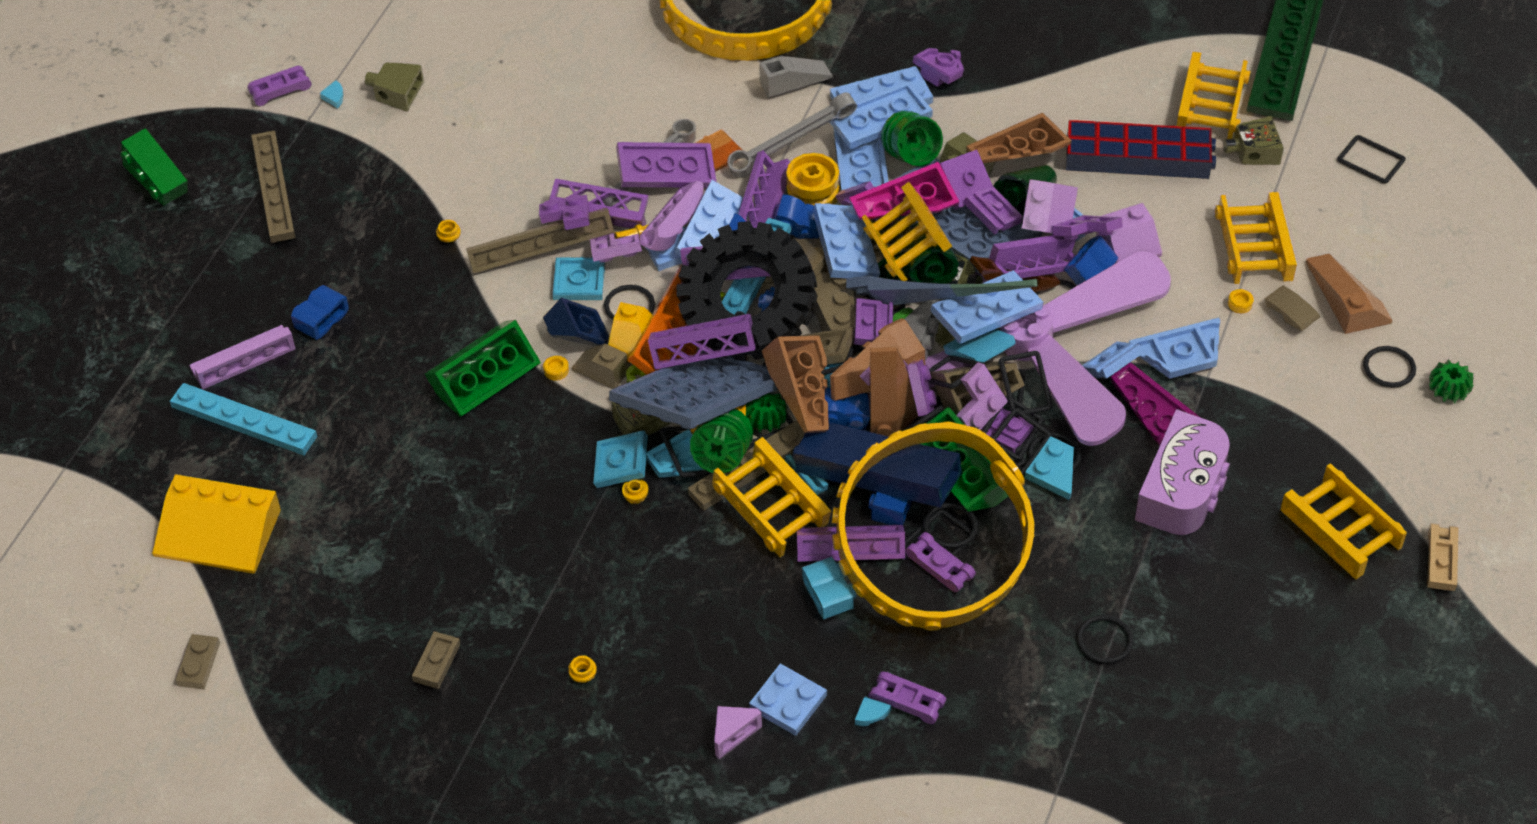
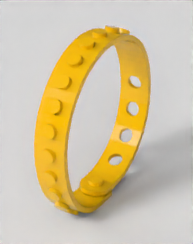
M659 0L660 9H665L663 17L666 24L685 44L713 57L742 61L771 58L799 47L818 31L832 7L831 0H817L808 12L794 22L769 31L742 34L727 33L707 28L685 16L679 11L672 0Z
M954 422L924 423L905 431H897L880 444L875 443L866 451V455L860 462L856 460L848 470L850 476L847 483H841L836 496L841 501L839 508H833L832 523L836 524V534H832L834 550H838L840 557L838 563L843 575L848 576L853 584L854 591L861 598L864 597L876 612L883 616L886 615L903 626L939 630L945 627L960 625L981 616L1008 595L1019 580L1030 556L1034 539V518L1030 501L1022 487L1025 481L1021 471L994 439L975 427ZM935 441L963 444L977 450L991 462L990 469L993 478L1013 502L1019 514L1023 533V547L1019 565L1009 579L998 590L981 601L964 608L944 612L922 611L904 606L877 589L858 567L850 551L845 530V511L851 492L872 466L904 448Z

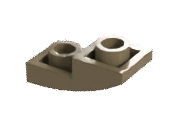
M1284 285L1264 298L1267 307L1282 314L1285 323L1300 331H1303L1320 318L1319 313L1307 301Z

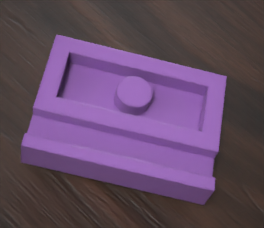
M993 186L975 192L971 197L969 195L966 196L964 204L994 235L999 230L1004 231L1020 224L1023 218Z
M857 298L855 304L854 344L864 345L867 341H874L879 336L878 331L893 322V302L883 304L882 301Z
M922 359L907 365L918 416L927 415L934 410V405L937 404L934 390H930L928 380L931 379L928 365H924Z
M1001 408L987 432L989 437L994 435L1010 411ZM1013 417L996 439V442L1015 453L1016 448L1020 447L1031 433L1033 426L1021 417Z

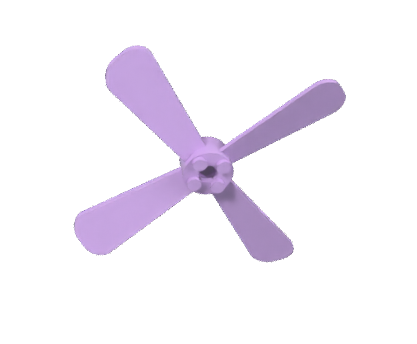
M1135 252L1043 305L1041 310L1000 327V331L1013 335L1016 344L1004 351L1008 356L1030 351H1038L1040 353L1049 392L1077 440L1084 445H1099L1116 435L1125 424L1126 410L1116 397L1053 338V333L1166 296L1171 284L1169 271L1162 260L1151 252ZM982 276V278H983V282H982V283L987 282V280L984 279V277ZM945 351L931 355L925 360V365L931 368L950 355L945 354ZM1036 356L1016 359L1020 361H1032L1036 370L1039 373ZM951 360L935 371L972 365ZM928 383L930 389L935 386L934 384Z

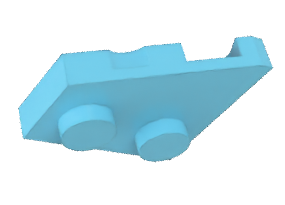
M689 429L673 437L669 442L683 472L702 471L704 469L694 461L690 452V440L693 434ZM665 443L646 452V461L659 478L680 476Z
M1050 436L1026 470L1025 479L1069 500L1072 493L1074 447Z

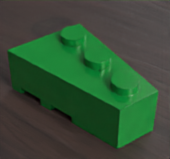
M146 128L121 142L122 152L120 155L123 166L149 191L154 200H158L164 206L188 192L187 179Z

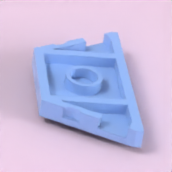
M1215 318L1129 340V343H1133L1134 346L1140 344L1143 354L1139 357L1169 379L1217 366L1220 319Z

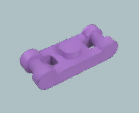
M298 65L254 80L248 84L247 89L253 96L255 104L263 106L268 100L298 89L302 91L308 90L312 83L309 77L306 76L303 67Z
M923 532L915 544L911 543L905 549L910 559L953 592H958L963 588L965 581H970L976 575L971 565L962 563L935 542L934 538L927 532ZM925 549L930 552L927 556L922 553Z
M880 672L876 680L878 684L876 687H872L868 695L870 699L889 704L892 707L920 717L928 724H935L939 716L937 712L943 708L946 702L945 696L941 693L888 672ZM893 688L894 691H893V692H889V691H887V689ZM924 700L928 702V707L920 704L921 701Z

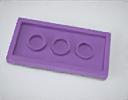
M617 142L616 152L621 187L681 188L692 182L700 181L703 183V188H707L711 180L717 182L710 143Z

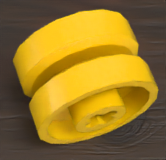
M807 153L794 158L788 164L786 171L787 195L794 196L805 204L815 205V203L835 205L838 200L835 196L839 193V169L832 158L824 154Z

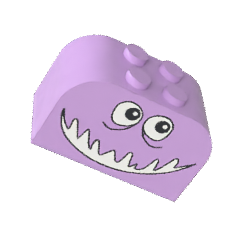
M1176 409L1139 493L1135 516L1136 521L1176 535L1193 533L1202 526L1208 511L1214 512L1218 501L1219 491L1222 492L1227 480L1226 475L1230 463L1226 462L1229 451V438L1223 428L1214 422Z

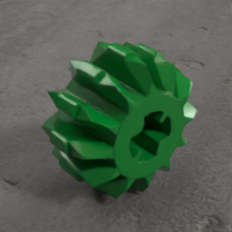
M1449 359L1445 363L1438 362L1430 373L1429 389L1434 391V397H1443V402L1447 399H1450L1454 404L1458 399L1464 401L1468 394L1472 392L1474 373L1469 372L1468 366H1460L1459 361L1455 364Z
M769 392L759 399L746 403V417L750 420L753 429L758 428L759 433L762 430L771 432L772 428L780 429L781 424L785 423L787 415L785 400L781 399L780 394L773 395Z

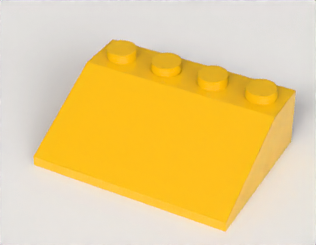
M175 474L165 496L153 548V556L255 574L281 511L276 491Z

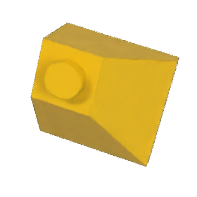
M620 302L613 319L608 345L627 353V362H629L628 359L652 314L645 307Z

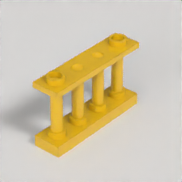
M1192 51L1176 126L1186 127L1187 124L1196 123L1229 129L1227 139H1231L1233 132L1235 133L1236 126L1241 121V119L1236 117L1243 84L1248 85L1250 71L1246 70L1248 61L1243 60L1241 72L1205 66L1204 63L1200 62L1202 53ZM1208 75L1237 80L1239 83L1238 87L1203 82L1197 76ZM1200 90L1234 96L1235 102L1228 103L1199 98L1194 92L1198 93ZM1196 106L1230 112L1232 117L1229 120L1194 114V111H1191L1190 108L1195 109Z
M910 182L901 187L906 195L903 198L904 201L875 223H872L866 214L862 216L866 224L863 228L871 240L874 239L888 262L885 264L886 269L893 277L898 275L902 281L908 279L901 268L932 245L934 247L939 245L944 252L952 247V244L928 206ZM908 209H911V213L909 215H907L905 218H903L901 221H899L897 224H895L882 235L880 234V230H882L884 227H886L888 224H890L892 221H894ZM918 221V226L890 247L887 246L889 241ZM926 233L925 239L898 259H895L894 255Z
M1269 192L1267 202L1263 203V205L1228 207L1226 195H1220L1219 205L1215 206V218L1220 220L1229 259L1227 264L1228 273L1232 274L1234 284L1240 283L1242 271L1274 269L1281 272L1283 281H1293L1297 263L1279 193ZM1264 215V217L1268 218V223L1232 225L1231 216ZM1268 233V235H1272L1273 239L1272 241L1237 243L1235 235ZM1273 251V253L1277 254L1276 260L1241 261L1239 253Z
M762 437L754 443L753 458L735 471L725 476L719 468H716L713 473L712 485L714 490L719 495H723L762 537L765 546L771 552L774 551L779 557H782L787 543L785 539L809 522L815 523L818 527H824L829 522L831 510ZM758 467H763L770 474L767 479L745 494H742L734 485V483ZM775 485L781 486L787 495L763 512L759 513L751 504L753 500ZM791 504H798L804 511V514L777 532L769 524L768 521Z
M1330 463L1326 466L1321 485L1303 497L1291 489L1284 494L1280 510L1356 580L1364 574L1369 555L1388 542L1397 550L1401 549L1407 532L1400 523L1395 522L1348 480L1342 471L1337 470ZM1331 490L1342 499L1322 514L1316 512L1310 506V504ZM1350 507L1361 516V518L1342 531H1337L1328 523ZM1371 525L1380 533L1378 537L1360 549L1348 541L1356 533Z

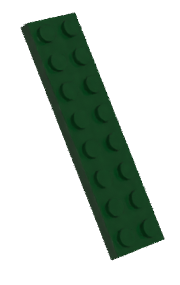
M1276 0L1246 112L1293 121L1323 0Z

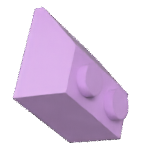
M1029 180L1021 228L1053 233V225L1073 219L1078 187Z
M1143 203L1102 215L1122 217L1123 227L1113 230L1111 235L1102 236L1118 256L1116 263L1138 251H1147L1158 257L1162 256L1154 219Z

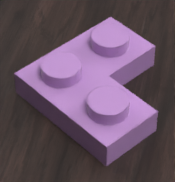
M614 233L590 239L593 261L608 262L613 257L622 255L624 257H631L636 255L637 252L642 251L639 234L615 239Z
M978 362L961 379L973 399L956 416L964 425L981 430L1008 401L986 366Z

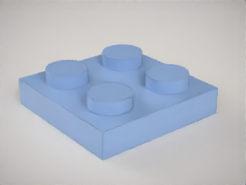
M780 664L750 701L749 708L759 709L762 712V717L796 736L825 699L827 690Z

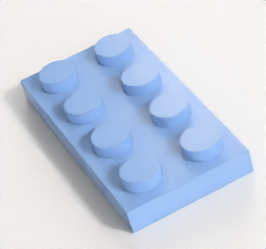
M916 66L830 89L832 100L842 93H850L854 101L857 102L910 81L927 104L933 103V95Z
M910 81L855 102L857 109L853 114L844 119L835 118L829 123L849 149H853L881 138L882 128L886 120L896 112L902 110L913 111L931 118L933 110Z
M833 128L841 190L868 181L874 187L889 182L881 138L849 149Z
M711 180L674 253L681 257V248L702 246L700 240L709 233L714 239L720 236L717 229L728 225L734 213H739L743 197Z
M815 203L813 214L830 277H879L880 271L871 239L863 229L866 224L863 220H859L853 206Z
M1013 270L982 284L1023 280ZM1029 287L946 298L932 304L931 313L961 344L1041 310L1043 301Z

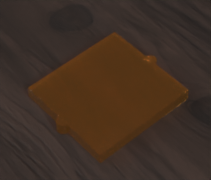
M722 129L709 136H704V139L696 142L711 144L715 172L728 166V157L732 152L742 150Z

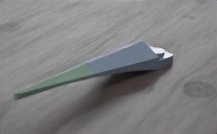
M873 276L846 278V288L856 291L857 295H869L870 299L882 301L883 304L893 302V305L1037 287V279L986 284H934Z

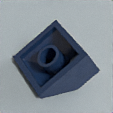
M561 297L543 316L547 331L554 338L594 346L608 345L610 336L596 309Z

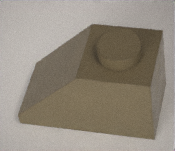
M607 344L585 350L572 366V370L614 389L626 376V370L628 369L627 353Z

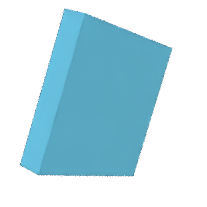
M556 257L553 300H559L561 297L567 300H603L605 262L593 261V257Z
M994 329L961 344L955 339L943 347L947 355L984 363L1016 343L1013 335Z
M644 430L597 441L593 484L597 488L645 477L648 435Z

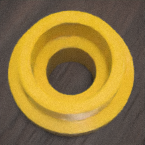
M444 220L439 223L436 234L438 239L443 242H453L460 237L461 230L455 221Z
M641 479L627 481L622 487L624 498L633 504L643 502L649 491L647 483Z
M577 656L569 665V675L576 682H588L595 677L597 672L595 662L587 656ZM581 669L587 670L585 672H578Z

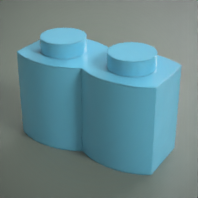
M832 557L802 567L803 582L823 619L853 609V599H856V593L852 584L846 583L839 563L836 564Z

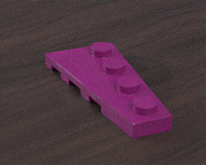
M1131 362L1111 376L1112 384L1159 447L1176 409L1199 417Z

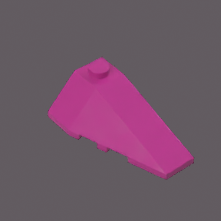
M939 162L849 197L859 220H863L862 216L865 214L869 219L881 218L903 202V198L906 195L901 187L907 182H910L919 193L931 213H938L958 205L960 201ZM908 209L900 216L909 215L911 213V209Z

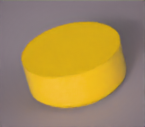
M1236 289L1229 294L1228 307L1235 313H1247L1252 309L1254 297L1247 290Z
M558 355L547 358L543 364L544 374L550 380L558 381L564 379L569 373L568 361L566 358Z

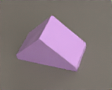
M718 706L715 756L718 759L722 758L762 727V712L756 708Z

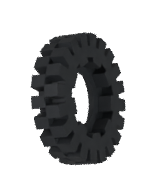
M750 221L738 222V229L732 231L728 224L717 229L720 236L714 239L709 233L700 240L703 248L699 251L693 247L686 256L690 264L689 266L682 265L678 275L682 284H677V298L680 301L678 306L688 326L735 317L736 315L730 313L722 304L721 287L729 274L741 267L754 266L765 270L773 279L775 291L769 306L761 313L751 316L753 323L751 330L756 349L731 355L734 360L746 361L747 355L752 354L754 360L764 358L762 350L774 339L783 336H800L802 334L800 326L802 324L808 326L813 317L810 308L816 307L818 295L815 291L817 287L816 276L803 248L795 238L791 240L789 233L779 227L776 231H773L771 224L758 222L757 228H753ZM746 332L734 334L730 341L738 346L747 345ZM711 338L705 346L711 347L713 351L722 348L724 342L717 338Z

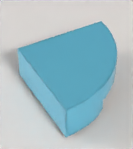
M335 80L320 92L322 100L337 109L341 106L344 95L343 88Z
M864 697L855 718V725L869 726L870 723L885 719L891 710V705Z

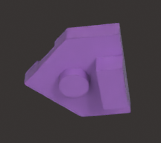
M928 48L915 55L913 63L921 68L920 74L922 78L936 86L944 82L949 84L962 77L964 71L963 64L960 61V51L951 50L950 53H940L938 49Z

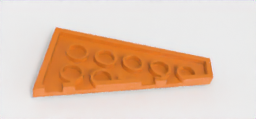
M681 266L677 269L628 359L630 363L646 375L659 370L655 369L648 344L650 334L688 326L681 315L678 306L680 301L677 298V284H682L678 277ZM686 343L681 348V351L689 356L695 355L697 353V346L692 343ZM666 347L657 349L659 361L670 360L674 352Z

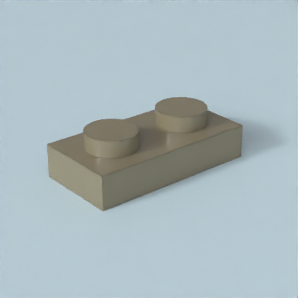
M434 631L412 675L413 682L439 689L460 647V639Z
M191 634L176 678L177 686L205 690L220 645L218 637Z

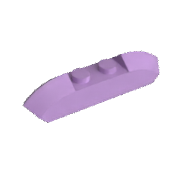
M695 181L679 188L641 233L640 244L654 251H663L672 247L675 244L677 235L683 231V225L690 222L703 197V183Z

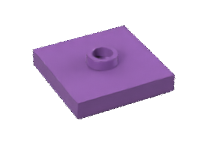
M977 150L939 163L960 201L958 205L954 206L955 210L966 206L964 204L966 196L969 195L971 197L975 192L993 186Z

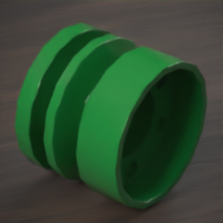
M902 110L894 113L886 120L882 128L881 141L888 155L912 166H923L931 163L938 156L942 149L943 135L936 121L913 111Z
M734 408L729 413L721 414L711 421L699 424L690 440V452L694 461L702 469L710 473H714L716 468H719L723 473L735 469L740 464L753 440V428L750 420L743 412Z

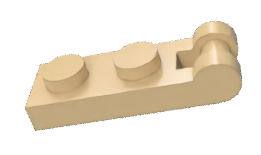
M1430 523L1428 531L1427 587L1449 591L1456 590L1458 527L1449 526V528L1439 527V524Z

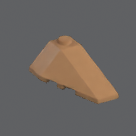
M1042 112L966 146V150L968 152L977 150L982 162L989 163L1052 153L1070 145L1072 140Z
M1331 254L1306 259L1309 269L1345 334L1392 324L1393 320L1383 302Z
M901 318L881 328L878 331L879 336L874 341H867L862 346V352L855 358L850 357L830 375L832 400L869 392V386L860 375L870 367V348L897 347L902 359L907 364L923 359L925 365V349L905 319Z
M820 336L777 337L762 350L769 375L804 433L827 432L829 430L828 402L825 400L827 379H824V375L821 373L827 367V358Z
M897 347L870 348L869 426L870 432L884 436H890L897 431H903L918 417L909 375Z

